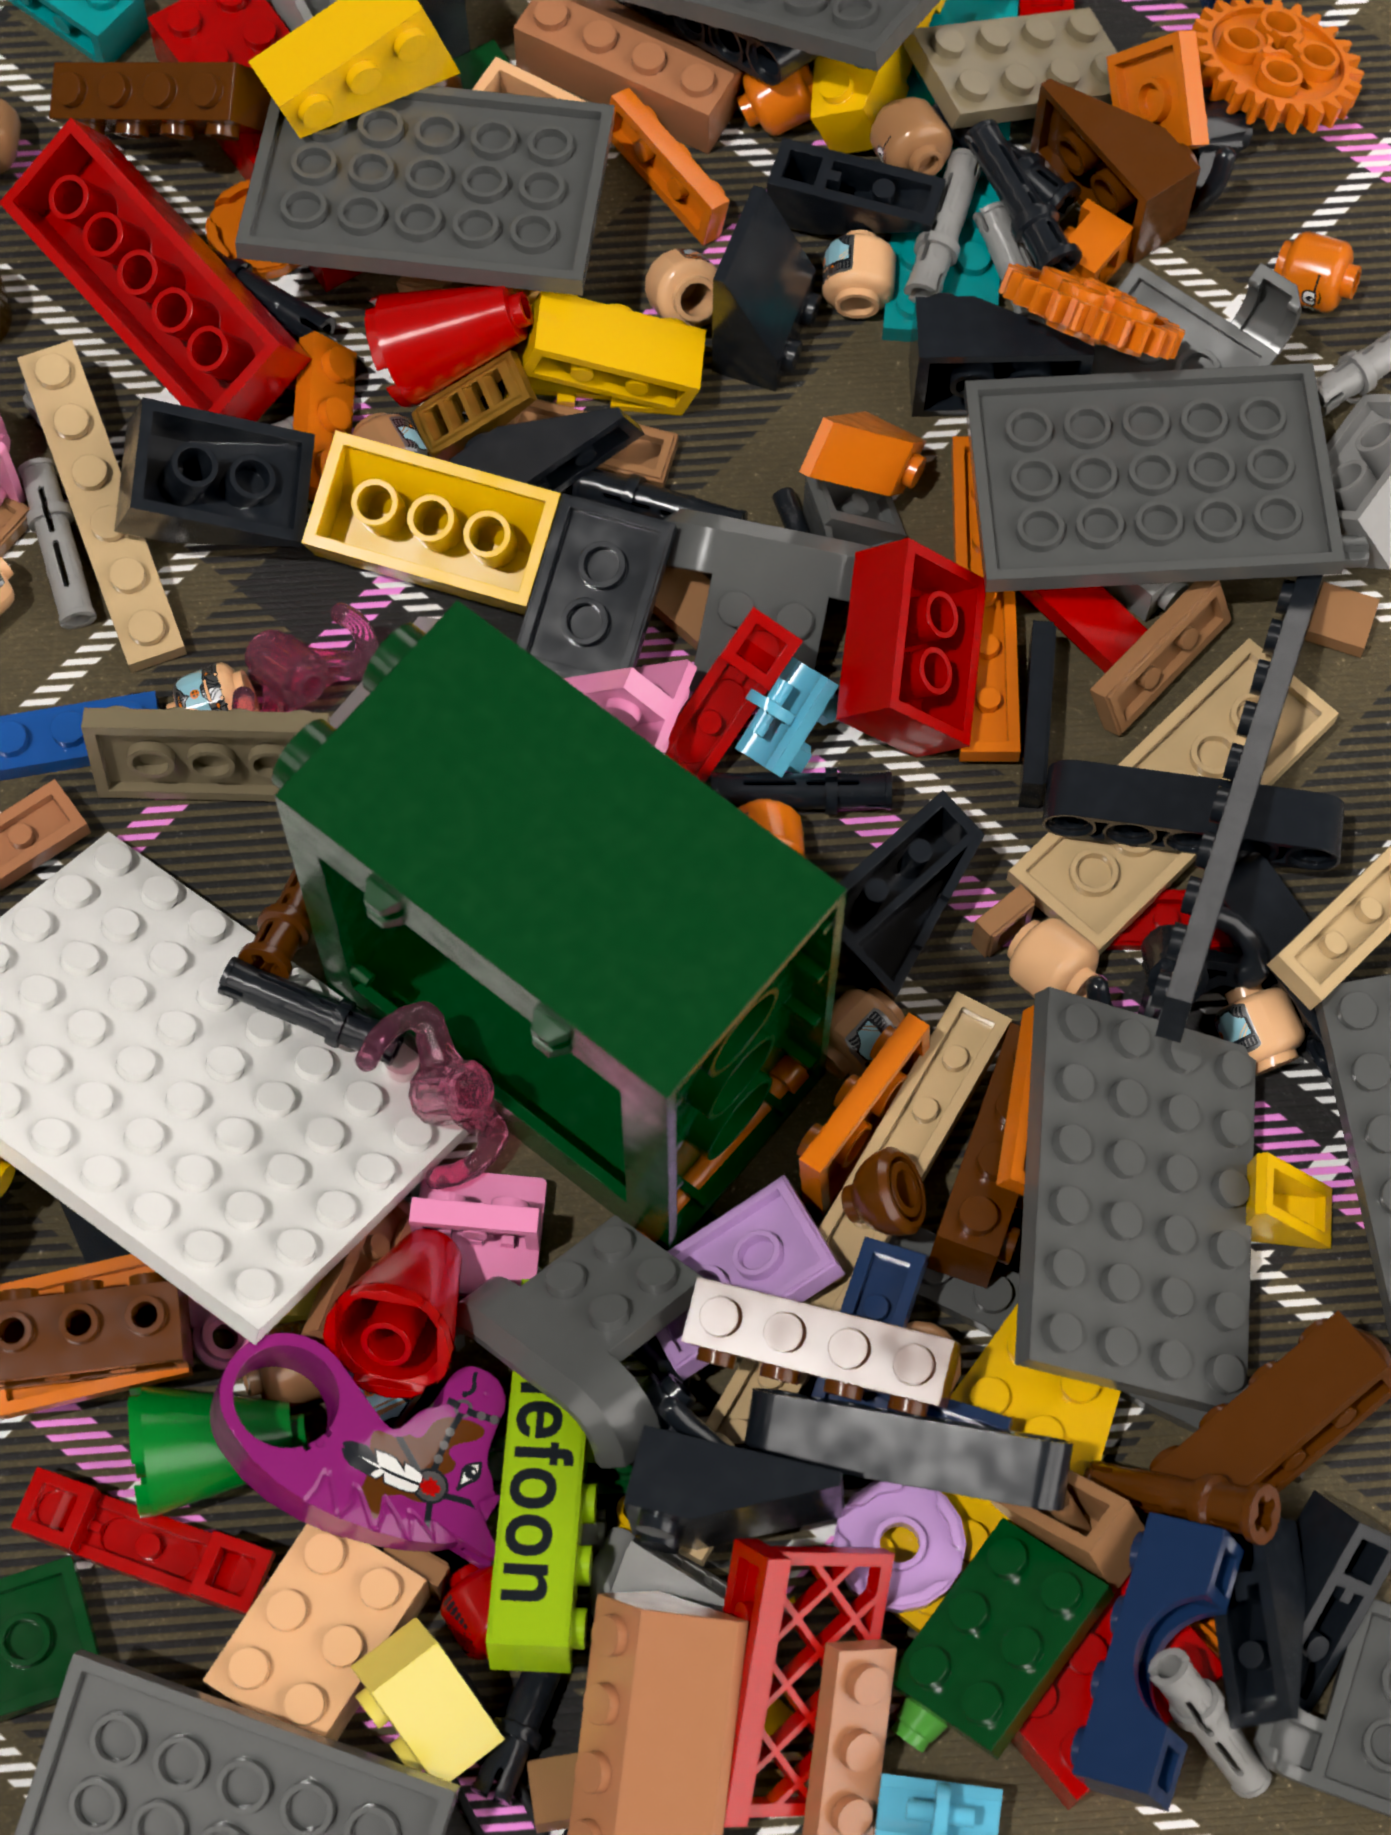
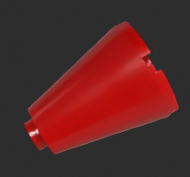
M488 285L381 294L369 300L375 307L366 309L364 316L366 338L376 370L380 371L388 368L395 384L385 388L401 407L412 408L424 403L434 395L524 341L528 336V326L533 325L534 322L532 308L524 292H516L514 288H507L505 286Z
M433 1229L412 1231L345 1290L331 1306L323 1330L325 1346L354 1374L352 1379L362 1390L386 1398H412L422 1394L426 1386L436 1381L438 1383L445 1376L453 1357L462 1256L458 1246L446 1234Z

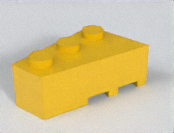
M337 0L248 61L300 139L461 74L418 0Z
M940 0L916 28L929 27L933 15L941 13L946 0ZM903 43L878 71L858 68L852 64L823 56L815 58L810 119L829 149L846 154L873 149L870 141V132L879 111L893 100L906 98L910 88L906 81L914 63L904 48Z
M540 291L531 306L534 322L533 325L528 326L527 338L510 349L517 352L534 393L557 396V404L575 407L576 398L611 400L610 408L619 407L622 411L682 416L700 390L706 330L687 325L684 321L677 318H658L635 312L622 304H603L580 298L577 295ZM506 387L504 392V399L509 397Z

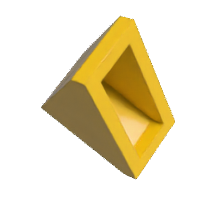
M1269 1152L1257 1153L1247 1164V1181L1250 1187V1194L1246 1201V1225L1251 1226V1241L1315 1249L1331 1248L1332 1188Z

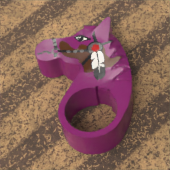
M292 1333L265 1335L256 1345L251 1342L247 1343L232 1357L212 1398L210 1407L211 1430L219 1449L241 1479L267 1502L299 1521L320 1530L370 1545L404 1551L428 1552L449 1549L478 1568L491 1566V1561H494L496 1544L485 1522L500 1500V1496L493 1491V1479L488 1468L487 1458L492 1438L505 1411L506 1403L504 1391L496 1377L474 1366L458 1370L448 1379L435 1399L432 1408L422 1410L404 1426L393 1429L382 1421L337 1357L324 1345L311 1338ZM265 1367H282L300 1373L315 1385L323 1397L327 1410L326 1433L308 1444L310 1450L307 1451L302 1446L280 1448L258 1440L247 1431L238 1418L233 1401L234 1384L246 1374Z

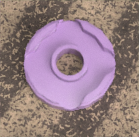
M878 1480L873 1481L852 1495L844 1507L842 1517L837 1520L833 1547L880 1548V1539L890 1528L903 1527L913 1532L918 1540V1552L909 1561H893L885 1611L904 1613L925 1609L946 1595L961 1573L966 1548L961 1517L948 1498L939 1491ZM856 1567L844 1579L850 1591L857 1597L866 1589L869 1567Z

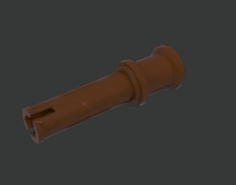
M295 867L276 903L267 906L261 911L257 920L258 932L252 943H247L238 954V958L288 980L292 974L291 961L296 951L308 944L312 934L309 916Z
M1100 1460L1092 1461L1090 1463L1092 1468L1087 1467L1083 1475L1088 1480L1128 1500L1135 1511L1153 1512L1226 1529L1228 1532L1242 1534L1246 1541L1256 1545L1267 1544L1273 1538L1280 1520V1496L1277 1489L1267 1483H1255L1252 1487L1228 1483L1222 1475L1214 1473L1205 1474L1197 1479H1186L1154 1471L1118 1466L1117 1464L1106 1463Z

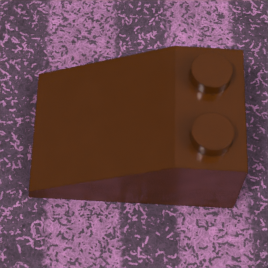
M1050 78L1041 83L1030 150L1044 157L1046 160L1045 166L1066 183L1074 181L1081 187V194L1077 200L1080 206L1088 198L1134 227L1127 259L1134 264L1183 233L1186 229L1201 168L1192 150L1183 143L1179 144L1165 128Z

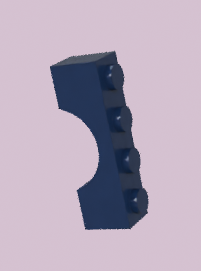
M1150 1512L1144 1532L1140 1531L1136 1534L1130 1549L1129 1564L1132 1573L1126 1593L1117 1598L1111 1612L1110 1630L1113 1636L1106 1660L1098 1662L1092 1675L1090 1691L1093 1703L1086 1726L1082 1725L1078 1728L1071 1747L1072 1774L1092 1791L1169 1812L1188 1745L1162 1720L1155 1703L1153 1683L1149 1678L1152 1676L1148 1673V1667L1156 1654L1163 1651L1170 1640L1186 1626L1204 1618L1226 1614L1244 1552L1226 1529Z

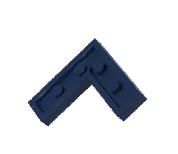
M865 1236L840 1312L907 1328L928 1264L927 1255ZM817 1378L811 1395L889 1409L887 1408L889 1395L864 1389L862 1401H857L823 1392L825 1379ZM949 1399L947 1410L929 1406L927 1416L1011 1430L1013 1424L1012 1418L953 1399Z

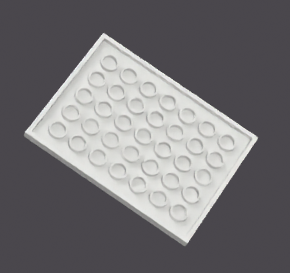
M108 831L0 917V1157L248 1341L256 1345L486 1118L487 1108L471 1096L462 1084L452 1081L405 1043H402L393 1064L388 1066L381 1061L371 1058L369 1055L340 1045L338 1048L326 1045L324 1037L310 1030L293 1025L241 1001L218 994L219 982L226 965L232 957H238L240 950L247 943H252L255 935ZM291 961L293 970L289 978L290 981L337 1001L343 999L342 996Z

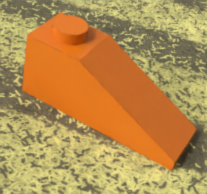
M866 411L823 417L799 472L810 478L886 496L902 494L905 487L913 489L923 473L927 458L922 456L921 452L926 444V440Z

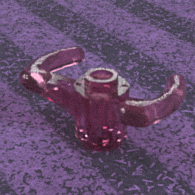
M343 602L334 604L330 611L331 619L345 627L352 634L355 640L353 652L308 647L293 635H286L280 630H265L256 635L246 649L245 663L249 668L248 673L250 677L263 687L262 712L301 710L303 706L319 698L325 688L336 681H362L365 669L371 657L378 649V640L373 626L364 614ZM240 686L235 689L232 696V709L241 708L255 711L254 692L246 686Z
M427 1001L402 1006L383 1017L367 1034L356 1055L355 1063L361 1071L370 1072L377 1067L387 1047L406 1030H412L416 1033V1044L421 1068L410 1082L408 1097L413 1112L424 1123L435 1126L457 1124L477 1137L478 1144L475 1150L468 1156L452 1164L431 1167L425 1174V1182L431 1189L457 1187L479 1177L495 1163L509 1141L508 1127L504 1118L490 1107L494 1096V1085L491 1076L482 1068L481 1064L474 1060H463L454 1048L442 1012L435 1005Z

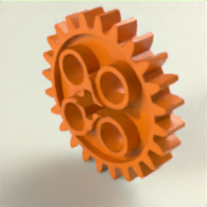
M1216 0L1213 9L1203 8L1200 18H1196L1192 30H1196L1201 62L1202 86L1212 87L1208 99L1210 101L1226 100L1229 103L1226 113L1229 115L1239 110L1245 112L1247 124H1253L1257 118L1265 120L1268 130L1272 132L1276 128L1277 123H1283L1291 134H1296L1300 124L1311 133H1316L1320 123L1328 128H1333L1337 118L1344 120L1362 88L1360 82L1364 76V71L1357 68L1361 57L1348 53L1352 46L1350 40L1335 39L1339 30L1337 26L1323 28L1319 25L1322 15L1317 13L1307 18L1302 15V6L1298 3L1289 10L1283 8L1281 0H1273L1271 5L1265 4L1263 0H1251L1250 4H1247L1244 0H1231L1230 5L1222 0Z
M1009 263L998 293L1003 294L1002 297L1012 300L1013 304L1027 308V311L1046 319L1045 324L1055 330L1073 336L1089 345H1105L1136 357H1141L1143 352L1154 358L1159 356L1166 360L1170 358L1175 359L1185 335V330L1179 328V325L1169 322V319L1157 315L1156 311L1137 303L1135 297L1102 283L1095 278H1078L1048 266H1043L1042 270H1038L1031 266L1025 267L1017 263L1015 265Z

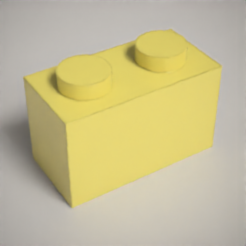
M417 1617L351 1666L365 1689L355 1695L356 1699L378 1729L388 1722L391 1723L399 1737L389 1745L404 1766L418 1771L424 1769L429 1775L451 1782L505 1740L439 1643Z

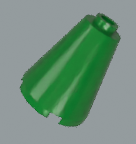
M145 1385L129 1387L128 1427L131 1465H135L137 1479L141 1478V1485H134L140 1518L155 1517L247 1485L223 1455L213 1437L210 1424V1407L214 1393ZM233 1396L234 1407L239 1420L255 1438L271 1446L280 1448L302 1446L307 1451L304 1414L291 1415L290 1402Z

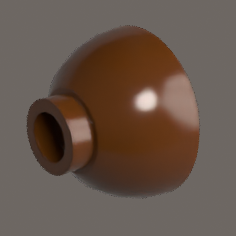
M887 1147L867 1158L857 1170L853 1183L842 1189V1206L846 1216L853 1223L863 1221L872 1230L891 1236L912 1235L921 1228L926 1214L924 1185L912 1160L895 1147Z

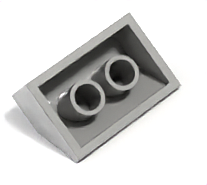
M1365 394L1329 440L1327 450L1341 536L1358 535L1367 537L1370 555L1368 565L1363 568L1391 570V394Z

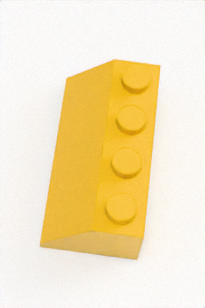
M336 430L301 543L315 556L525 615L560 502L561 493Z

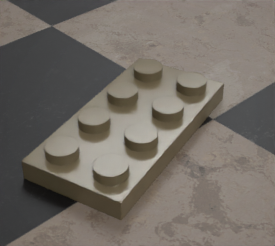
M1091 8L916 28L903 43L904 48L951 129L973 127L975 124L987 119H993L997 123L1035 118L1040 85L1049 78L1112 105L1106 57L1117 53Z
M110 706L107 708H84L81 729L99 798L276 802L274 795L280 789L272 783V772L283 749L308 723L316 719H324L330 724L329 713H312L306 710L257 712L241 708L229 711L190 710L184 707L130 709L125 706Z

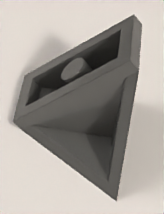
M805 475L803 515L812 534L871 547L898 541L906 537L892 496L814 479ZM834 599L838 612L848 603Z

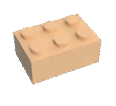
M306 1524L202 1681L212 1693L224 1701L337 1741L361 1705L355 1695L365 1689L351 1666L419 1615L431 1596L428 1582L425 1578L370 1544L334 1535Z

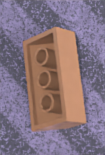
M531 0L513 27L516 67L594 103L609 104L611 95L629 87L644 105L653 109L659 122L675 140L706 154L711 152L738 109L739 104L736 97L745 93L742 83L744 71L638 12L612 0Z
M658 1590L597 1594L594 1623L591 1631L592 1640L586 1690L583 1698L578 1757L575 1765L572 1807L567 1835H723L749 1621Z

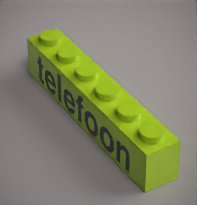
M522 1279L521 1286L530 1279ZM514 1370L512 1372L486 1637L490 1670L571 1674L573 1649L585 1650L588 1612L587 1608H577L578 1586H590L593 1548L592 1545H582L583 1524H595L598 1488L597 1484L587 1483L588 1463H596L586 1434L574 1418Z

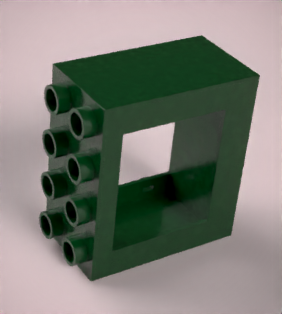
M457 600L427 633L413 623H406L394 630L375 651L365 669L362 685L370 694L337 729L324 719H316L308 723L289 741L274 766L272 783L280 789L274 797L328 987L343 998L356 1002L357 1008L380 1020L406 1028L403 1043L452 1081L462 1084L471 1096L486 1106L489 1117L612 1214L618 1216L633 1228L643 1232L651 1241L664 1250L669 1251L691 1234L825 1075L847 889ZM784 1055H788L803 1066L810 1077L795 1094L788 1091L779 1100L769 1092L772 1085L770 1071ZM764 1101L771 1107L772 1110L699 1190L682 1178L701 1155L705 1156L708 1160H713L723 1153L749 1124ZM680 1189L690 1200L677 1214V1190Z

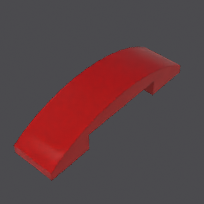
M753 606L679 712L668 738L669 746L665 755L705 783L757 707V705L745 699L750 689L752 688L765 696L796 653L803 640Z
M38 1466L10 1527L23 1535L106 1569L160 1589L243 1615L248 1613L258 1598L276 1556L274 1551L215 1530L210 1533L163 1515L140 1518L137 1506L102 1494L96 1487Z

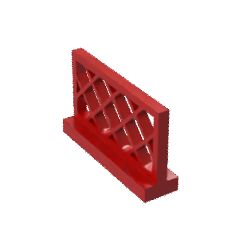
M734 1539L722 1612L749 1622L724 1828L748 1827L749 1818L805 1816L808 1789L804 1783L809 1779L812 1751L794 1768L791 1767L780 1751L806 1726L814 1736L820 1688L804 1703L792 1687V1684L816 1661L823 1667L825 1643L837 1642L850 1628L858 1637L857 1641L878 1640L881 1638L894 1553L885 1548L769 1546L759 1539ZM791 1566H808L817 1578V1581L791 1604L786 1596ZM823 1566H832V1567L829 1568V1569L826 1571ZM856 1567H869L866 1589L849 1604L837 1585ZM828 1595L840 1611V1614L815 1637L803 1621V1618ZM794 1627L807 1646L780 1670L775 1663L778 1642ZM784 1694L795 1712L769 1736L764 1729L767 1708ZM773 1760L785 1777L764 1797H753L756 1774Z

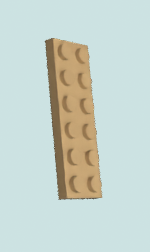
M1248 638L1118 765L1224 779L1222 777L1232 743L1245 745L1247 739L1236 735L1245 702L1248 700L1258 703L1260 697L1249 694L1258 661L1263 659L1271 662L1272 656L1262 653L1263 649ZM1294 675L1261 779V785L1272 786L1335 723L1339 714ZM1048 832L1008 871L1006 880L1015 888L1022 884L1035 898V906L1049 918H1060L1096 946L1100 956L1163 891L1196 861L1197 855L1069 838Z

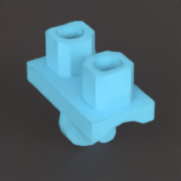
M792 657L767 697L752 688L745 697V699L760 708L735 749L781 778L786 771L802 773L812 756L811 746L804 741L816 722L825 726L835 720L838 704V695L835 692L839 685Z
M882 1773L874 1835H998L1003 1789Z

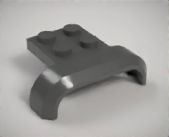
M1136 262L1118 289L1135 297L1137 303L1156 311L1157 315L1169 319V322L1175 323L1180 326L1179 328L1185 330V335L1175 359L1170 358L1166 360L1159 356L1154 358L1142 352L1141 357H1136L1105 345L1095 344V356L1091 374L1272 365L1287 344L1299 321L1302 310L1298 287L1263 263H1260L1250 277L1246 297L1230 323Z
M678 509L663 519L664 521L675 523L678 528L666 567L711 574L694 660L697 670L689 687L691 692H694L753 606L803 640L793 657L811 669H815L828 600L830 598L849 603L855 552L872 548L871 546L687 509Z
M614 1215L522 1286L504 1277L495 1276L488 1279L459 1301L453 1353H457L466 1346L465 1336L472 1338L574 1418L586 1434L592 1446L595 1461L601 1468L627 1467L635 1460L644 1425L659 1429L660 1425L645 1392L620 1362L690 1308L697 1277H703Z
M1374 1599L1340 1660L1323 1719L1299 1708L1298 1719L1257 1726L1253 1743L1264 1764L1273 1772L1298 1784L1391 1818V1605Z

